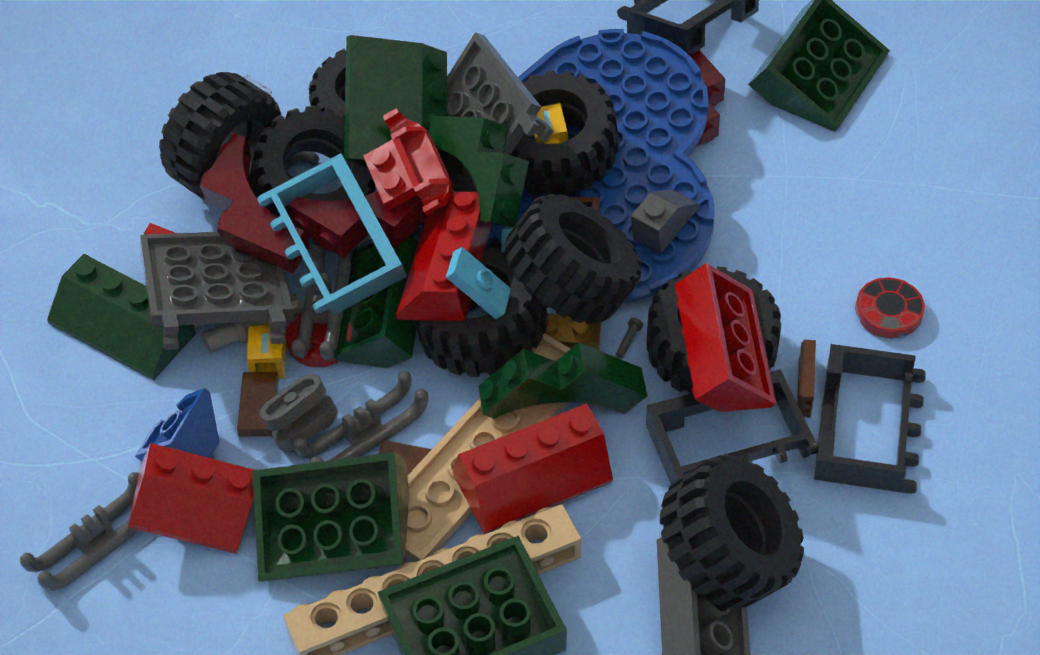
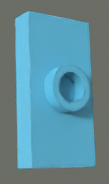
M463 247L455 250L446 278L495 319L504 315L511 288Z

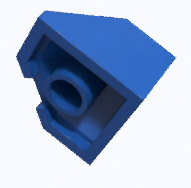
M204 388L186 395L176 405L180 411L171 414L166 421L161 419L151 429L135 457L143 461L150 443L214 459L215 455L213 452L220 441L210 392Z

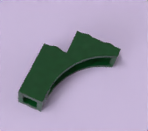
M432 116L429 134L432 136L439 153L458 158L473 178L479 197L481 221L505 228H514L517 222L529 161L503 153L509 126L486 118Z
M582 343L575 345L557 361L522 349L478 386L483 415L493 419L529 406L564 402L593 404L625 414L648 396L641 367Z

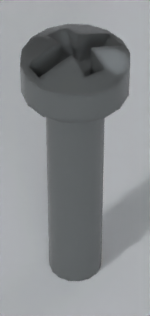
M637 318L629 319V329L615 354L618 358L624 357L636 332L642 330L644 324L641 320Z

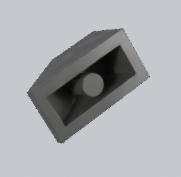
M672 189L650 192L631 215L633 239L661 254L698 210L699 203Z

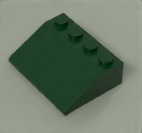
M811 0L802 8L748 85L771 105L835 132L890 50L833 0Z
M355 35L346 37L344 159L368 167L363 155L392 140V133L385 123L383 115L397 108L405 117L419 123L428 132L432 116H447V52L424 43ZM439 153L447 169V155Z
M391 452L252 471L258 581H272L405 564L409 487L407 460L402 456Z
M519 536L378 591V597L401 655H556L566 651L567 629Z

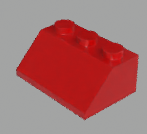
M150 443L140 466L128 528L236 554L253 502L252 471L254 469Z

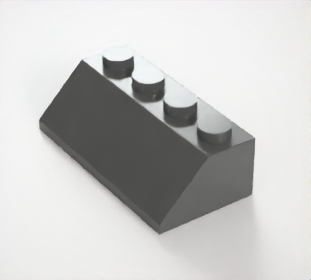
M662 537L657 539L662 655H751L747 607L727 608L723 607V605H716L707 601L706 595H698L691 589L692 584L688 580L684 581L678 574L679 568L676 563H671L667 554L669 551L667 543H663Z

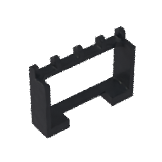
M634 0V6L631 8L627 6L620 7L617 10V15L620 19L627 21V33L641 35L644 31L658 35L676 44L691 56L705 46V25L729 9H731V20L743 22L759 11V0H715V3L682 24L648 14V12L668 0Z
M831 344L826 369L814 480L908 494L917 491V482L905 479V466L914 467L919 464L918 454L906 452L907 436L918 437L921 435L922 429L921 425L908 422L909 407L921 408L924 404L923 396L911 393V383H921L926 378L924 370L914 368L915 355ZM842 372L903 381L896 465L833 456L835 423Z
M781 369L770 372L776 403L792 436L724 455L749 459V464H751L754 460L772 455L776 456L779 463L787 462L786 451L799 449L803 458L818 453L817 443ZM693 393L647 405L646 427L670 484L709 460L706 459L680 466L666 433L683 428L685 417L714 410L695 400Z

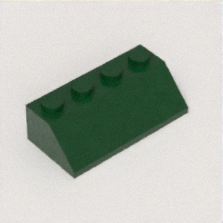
M411 235L396 249L393 247L407 277L344 310L338 347L334 357L337 361L388 368L412 358L416 336L414 321L397 320L396 317L419 243ZM374 243L353 251L349 284L385 266ZM350 322L352 327L351 339L348 342L346 337L348 325Z
M83 254L62 275L47 318L48 324L152 380L159 376L196 335L194 325H179V349L164 350L162 326L151 327L146 286L86 254Z

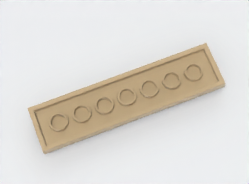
M545 333L538 347H532L533 353L557 361L570 350L569 347ZM479 398L408 475L409 505L405 556L414 562L432 556L472 514V510L452 473L458 454L559 415L570 402L529 406L493 419L483 415Z

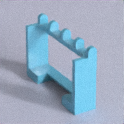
M342 154L319 164L257 198L261 207L274 202L281 215L270 223L273 231H280L285 227L288 228L295 245L285 250L287 258L294 259L302 255L310 273L302 276L299 280L302 287H309L315 283L319 287L324 298L313 304L316 313L324 312L330 308L333 315L407 277L398 256ZM339 179L385 266L330 294L284 207L289 205L295 198L304 197Z

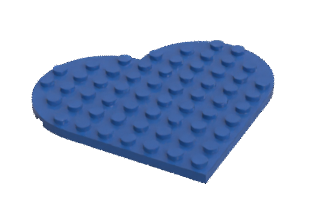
M624 29L598 30V35L583 39L580 36H576L564 41L542 56L518 78L524 83L527 81L528 76L537 74V76L546 75V71H555V74H563V71L573 72L575 77L583 75L591 79L592 84H599L613 101L619 140L618 153L615 155L616 160L609 170L606 169L607 174L599 182L594 180L592 187L584 191L582 189L575 190V194L568 197H600L599 214L603 217H608L617 229L623 231L627 241L631 242L635 247V254L639 255L641 261V279L639 284L623 302L630 303L654 296L669 279L674 278L677 280L678 274L687 270L691 272L701 261L709 247L714 229L713 196H711L705 176L695 163L687 157L698 144L707 124L709 109L708 91L701 76V70L695 61L671 41L644 31L641 35L624 33ZM566 124L569 140L581 132V129ZM525 187L522 193L517 222L532 204L534 197H542L546 193L540 192L538 196L529 193L527 187ZM672 189L699 203V208L660 254L633 239L631 215L650 192ZM492 224L490 231L495 238L493 242L501 247L502 229L510 228Z

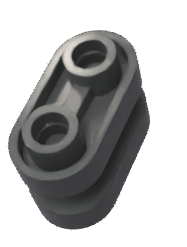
M308 374L298 378L266 402L260 410L262 421L269 430H273L272 437L279 449L283 451H295L293 448L295 439L304 438L308 441L322 429L329 427L338 414V409L332 398L325 395L326 388L318 375Z

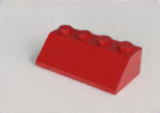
M452 192L446 206L438 209L431 216L426 217L396 313L397 320L465 321L471 298L449 281L446 275L453 252L461 247L479 262H482L492 224L481 221L477 192Z
M705 263L675 284L678 299L677 307L681 316L682 335L685 339L688 355L687 363L690 367L693 383L692 392L695 400L718 412L771 408L776 405V399L753 290Z
M587 403L458 454L452 471L484 535L500 529L510 521L522 520L534 515L540 509L553 507L611 483L613 480L604 433Z

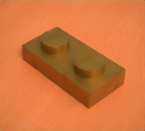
M558 314L547 315L548 324L545 334L570 349L578 343H582L599 350L601 322L586 324L584 321L578 323L572 321L568 316L562 317Z

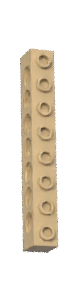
M563 504L553 508L546 507L523 520L510 521L493 532L472 536L465 543L450 549H439L432 556L420 561L407 562L399 566L397 570L382 576L369 577L362 584L347 590H336L322 600L296 606L291 612L283 615L287 633L297 655H343L393 634L378 597V591L516 536L520 537L538 575L581 558V537ZM535 539H539V540H542L543 542H541V543H531L530 541L535 540ZM362 608L371 609L367 613H356L359 609ZM327 622L335 623L332 627L329 628L321 627L323 624Z

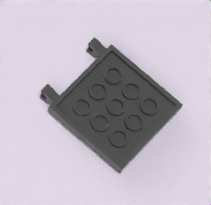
M475 32L447 76V116L486 118L509 126L503 152L508 155L512 153L524 133L530 137L535 133L542 141L547 142L554 131L546 122L536 116L541 106L486 36ZM447 155V171L454 184L451 186V193L477 192L473 178L464 164L455 156Z
M219 232L140 235L151 327L162 326L164 350L179 349V325L240 324L244 322L268 321L271 344L285 343L284 327H286V320L293 319V306L284 269L224 244Z

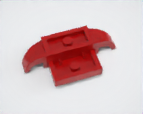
M395 108L382 116L392 133V140L363 155L381 200L389 211L418 195L423 203L424 213L427 216H431L435 211L447 205L451 196V186L454 184L429 132L419 123L409 120Z

